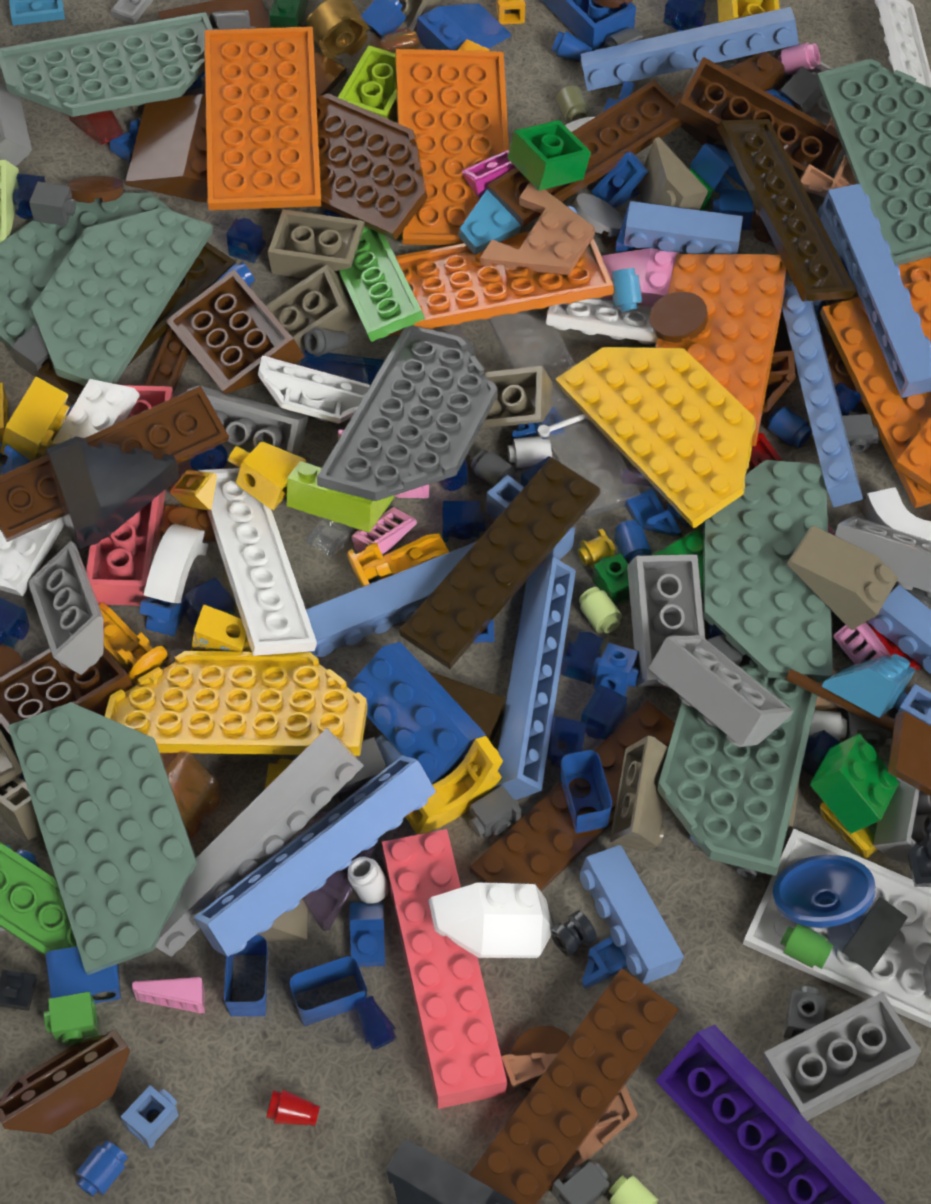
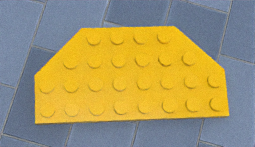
M602 347L555 379L557 386L693 528L744 494L746 470L749 467L752 437L755 434L756 428L755 417L684 348Z
M184 651L174 657L175 662L166 668L161 669L157 667L137 679L138 684L126 692L120 689L110 695L104 716L154 738L160 753L300 755L327 728L343 741L355 756H360L368 707L367 700L359 692L355 694L346 685V681L331 669L326 670L319 664L318 658L311 652L253 656L252 652Z

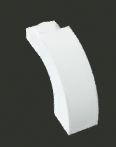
M896 487L867 493L863 512L868 521L931 541V521L920 519L911 514L903 505Z
M173 524L168 528L154 556L144 596L171 603H181L186 579L194 559L198 555H206L208 543L202 542L205 531L179 524Z

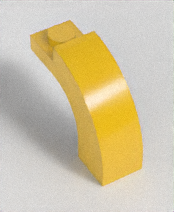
M487 736L475 739L462 763L448 776L432 784L436 793L428 798L425 806L405 816L417 835L434 831L462 816L470 810L472 804L488 795L502 778L498 769L503 760Z

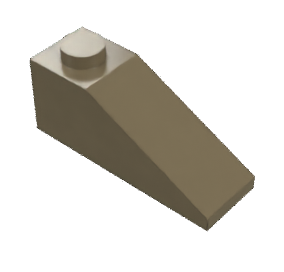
M18 777L1 786L0 816L27 841L40 835L42 832L26 782Z

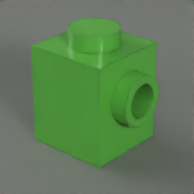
M90 992L48 999L49 1011L44 1012L45 1027L47 1032H52L57 1042L62 1041L63 1044H76L82 1042L84 1037L99 1035L96 1004Z

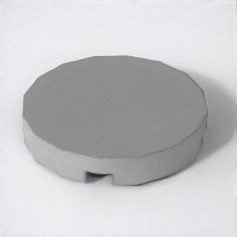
M585 193L578 194L572 204V207L577 210V214L594 226L595 232L602 234L603 231L609 232L607 236L610 237L618 235L623 224V218L618 211L596 196Z

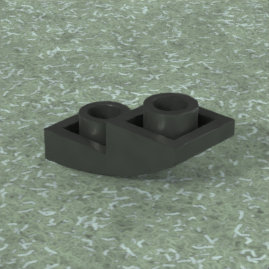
M879 897L841 952L865 970L871 972L908 916Z

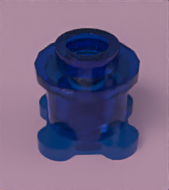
M838 383L835 386L841 414L842 416H849L850 411L856 412L859 409L857 404L862 397L857 391H852L845 384Z
M220 444L196 455L190 461V466L193 470L222 469L228 460L227 450Z

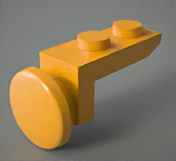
M438 533L425 535L384 556L377 542L365 547L366 550L355 554L353 549L348 551V560L358 582L364 587L370 584L368 580L379 576L380 580L447 554L449 550Z
M103 602L99 604L103 616V648L129 674L131 682L138 684L137 679L157 667L161 668L168 655L164 646L152 648L150 641L142 632L136 635L110 607Z

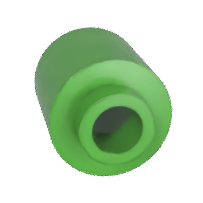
M798 923L795 928L788 926L780 942L781 945L785 946L783 951L785 955L811 968L816 966L820 969L825 965L834 944L827 941V937Z

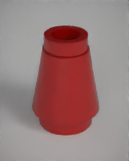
M282 1089V1092L273 1090L266 1118L274 1120V1124L310 1125L315 1127L320 1105L313 1104V1102L285 1089Z

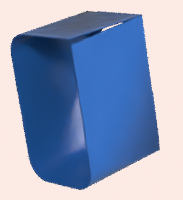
M704 144L690 167L716 193H720L721 188L736 190L724 176L725 173L746 190L747 188L726 145Z
M592 750L565 755L561 762L560 780L575 833L608 827L612 798L599 755ZM575 778H584L590 783L591 792L585 798H575L570 794L569 783ZM583 807H593L598 811L578 815L576 818L577 812Z
M255 935L247 941L246 947L239 953L226 956L224 1001L230 1016H266L268 947L266 939L261 935ZM266 955L265 994L261 1000L256 1002H232L234 956Z
M78 947L53 950L45 954L51 998L90 992L92 996L102 992L116 993V996L113 998L94 1000L95 1003L121 998L119 964L88 975L85 972Z
M346 956L297 973L291 977L290 987L293 997L294 995L351 975L355 976L360 990L358 993L310 1010H303L296 1003L304 1027L366 1005L367 987L356 959Z

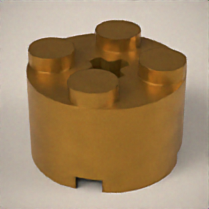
M325 0L306 19L308 27H313L314 40L323 55L329 59L338 60L337 55L346 52L348 55L355 54L367 42L368 36L366 33L369 30L368 25L352 0Z

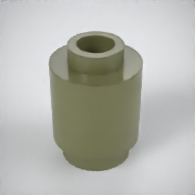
M566 86L559 91L556 96V102L567 123L589 117V107L579 87Z

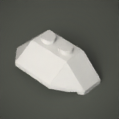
M263 355L258 371L259 378L280 408L313 416L320 421L341 423L354 415L371 386Z
M474 883L433 896L428 900L435 932L442 936H448L458 946L478 958H538L552 935L550 928L553 927L547 900L535 884Z

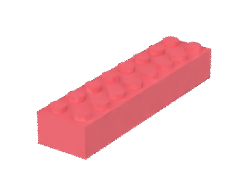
M122 385L135 388L140 394L126 419L174 398L172 387ZM166 489L109 537L102 539L95 545H90L86 573L98 605L103 602L106 605L141 606V601L147 598V596H144L150 568L159 546Z
M444 829L383 841V862L390 885V894L437 1108L441 1109L506 1095L507 1079L478 957L458 946L448 936H442L435 932L428 900L431 897L461 888L448 831Z

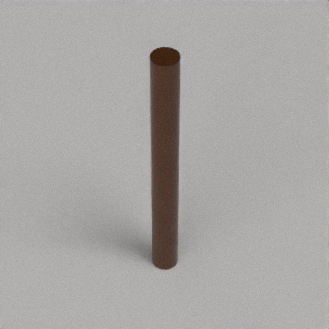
M791 668L786 675V681L892 733L894 732L895 719L885 714L879 718L823 688L822 683Z

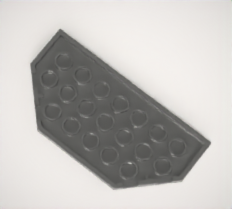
M414 325L403 329L318 474L317 486L378 501L457 475L497 398L496 385L493 381L487 379L484 374V368L474 355L471 356L468 352L467 344L462 337Z

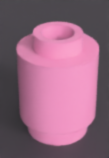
M806 42L783 48L781 55L778 56V61L784 65L786 74L791 75L797 73L802 66L807 70L814 69L816 65L820 64V52L815 43L810 44Z

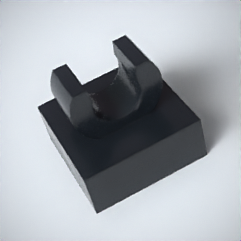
M2 970L0 977V1007L29 1011L38 980L35 974Z

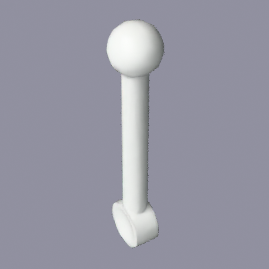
M581 414L551 426L541 425L538 427V435L546 438L551 431L588 419L585 414Z

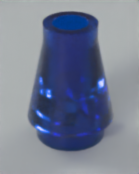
M369 996L355 1004L365 1044H369L372 1051L397 1039L394 1032L397 1028L379 1007L373 996Z

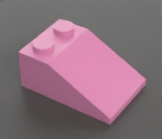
M648 248L602 255V259L611 279L613 278L612 271L635 268V274L639 275L642 303L638 305L653 307L659 299L668 294L676 254L679 253ZM612 295L601 297L603 299L613 300Z

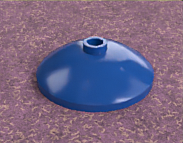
M818 855L799 860L784 869L777 877L773 886V898L778 911L795 923L813 928L840 926L856 919L871 906L876 895L875 880L871 871L859 861L840 855Z

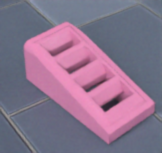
M393 507L382 514L370 533L358 530L351 536L354 548L358 552L366 550L365 547L377 542L384 556L417 524V521ZM396 518L400 520L402 523L398 524L393 520ZM390 525L393 529L390 530L387 526Z
M867 622L853 630L845 625L833 635L836 642L854 664L866 661L865 658L874 650L877 654L871 659L890 655ZM867 641L868 644L859 651L857 648Z
M200 977L132 982V989L137 1001L195 1013H205V989Z

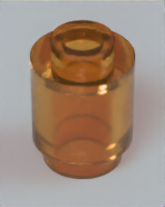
M409 27L384 35V38L379 40V45L382 50L396 53V49H417L420 46V41L416 31H411Z

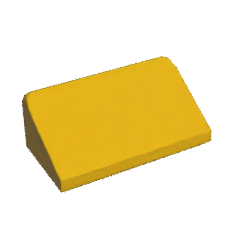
M186 470L171 489L170 494L185 507L210 510L213 503L217 475L211 472Z
M824 802L820 804V816L862 858L868 859L878 850L873 846L874 834L867 827L850 834Z

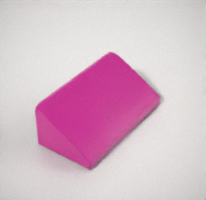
M509 150L462 171L464 178L479 198L487 190L488 184L515 168L507 158Z

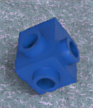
M608 643L602 658L596 657L593 665L592 675L596 676L594 689L625 698L629 686L635 687L640 669L636 668L639 651Z

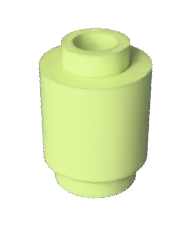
M593 587L580 596V610L597 633H611L619 627L622 614L605 591L600 590L598 587Z
M634 1175L628 1180L621 1176L609 1190L613 1195L609 1200L610 1204H657L658 1199Z

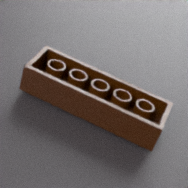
M705 57L694 68L671 115L722 143L724 141L717 129L721 120L769 119L799 179L809 164L829 175L842 148L841 141L825 131L827 125Z

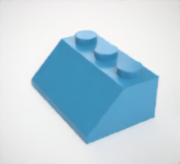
M897 654L892 656L885 655L843 668L825 680L822 687L880 718L895 706L899 697L907 688L916 669L910 667V662Z

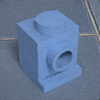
M915 684L909 694L905 692L901 694L894 708L898 710V713L905 711L931 726V693Z
M149 1085L121 1116L124 1127L151 1149L155 1145V1141L179 1116L175 1106L177 1101L166 1090L161 1089L158 1092ZM158 1113L159 1116L152 1123L147 1121L150 1114Z

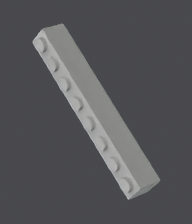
M326 728L196 857L197 865L181 891L182 895L170 919H167L159 935L160 939L156 948L170 957L183 948L186 942L200 929L194 917L280 851L364 766L344 742Z

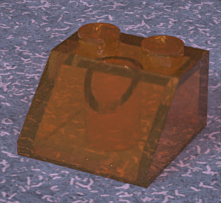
M181 750L166 768V772L189 838H192L199 830L202 818L207 812L210 814L217 808L221 798L218 782L189 751Z

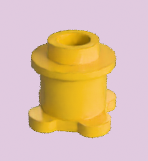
M602 528L597 530L598 537L590 541L582 540L580 542L581 548L578 549V555L585 566L590 565L593 569L600 559L606 556H615V546Z

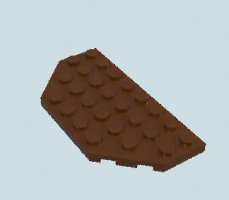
M331 94L318 96L316 105L321 206L346 218L364 221L366 227L396 240L428 198L414 131Z

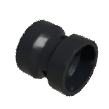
M580 910L569 915L568 921L565 923H557L550 928L554 943L567 957L577 952L579 945L582 943L588 944L596 939L597 936L590 920Z

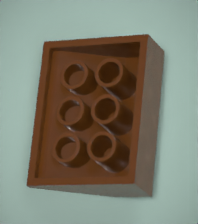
M206 95L181 96L169 100L145 103L125 185L207 203Z
M235 269L165 320L224 394L262 382L258 376L262 355L296 364L304 358L294 338Z
M49 648L0 678V730L16 752L8 725L68 703H74L105 716L110 695L120 689L126 692L133 687L132 682L126 671L104 648L103 655L97 663L90 666L82 675L53 658Z

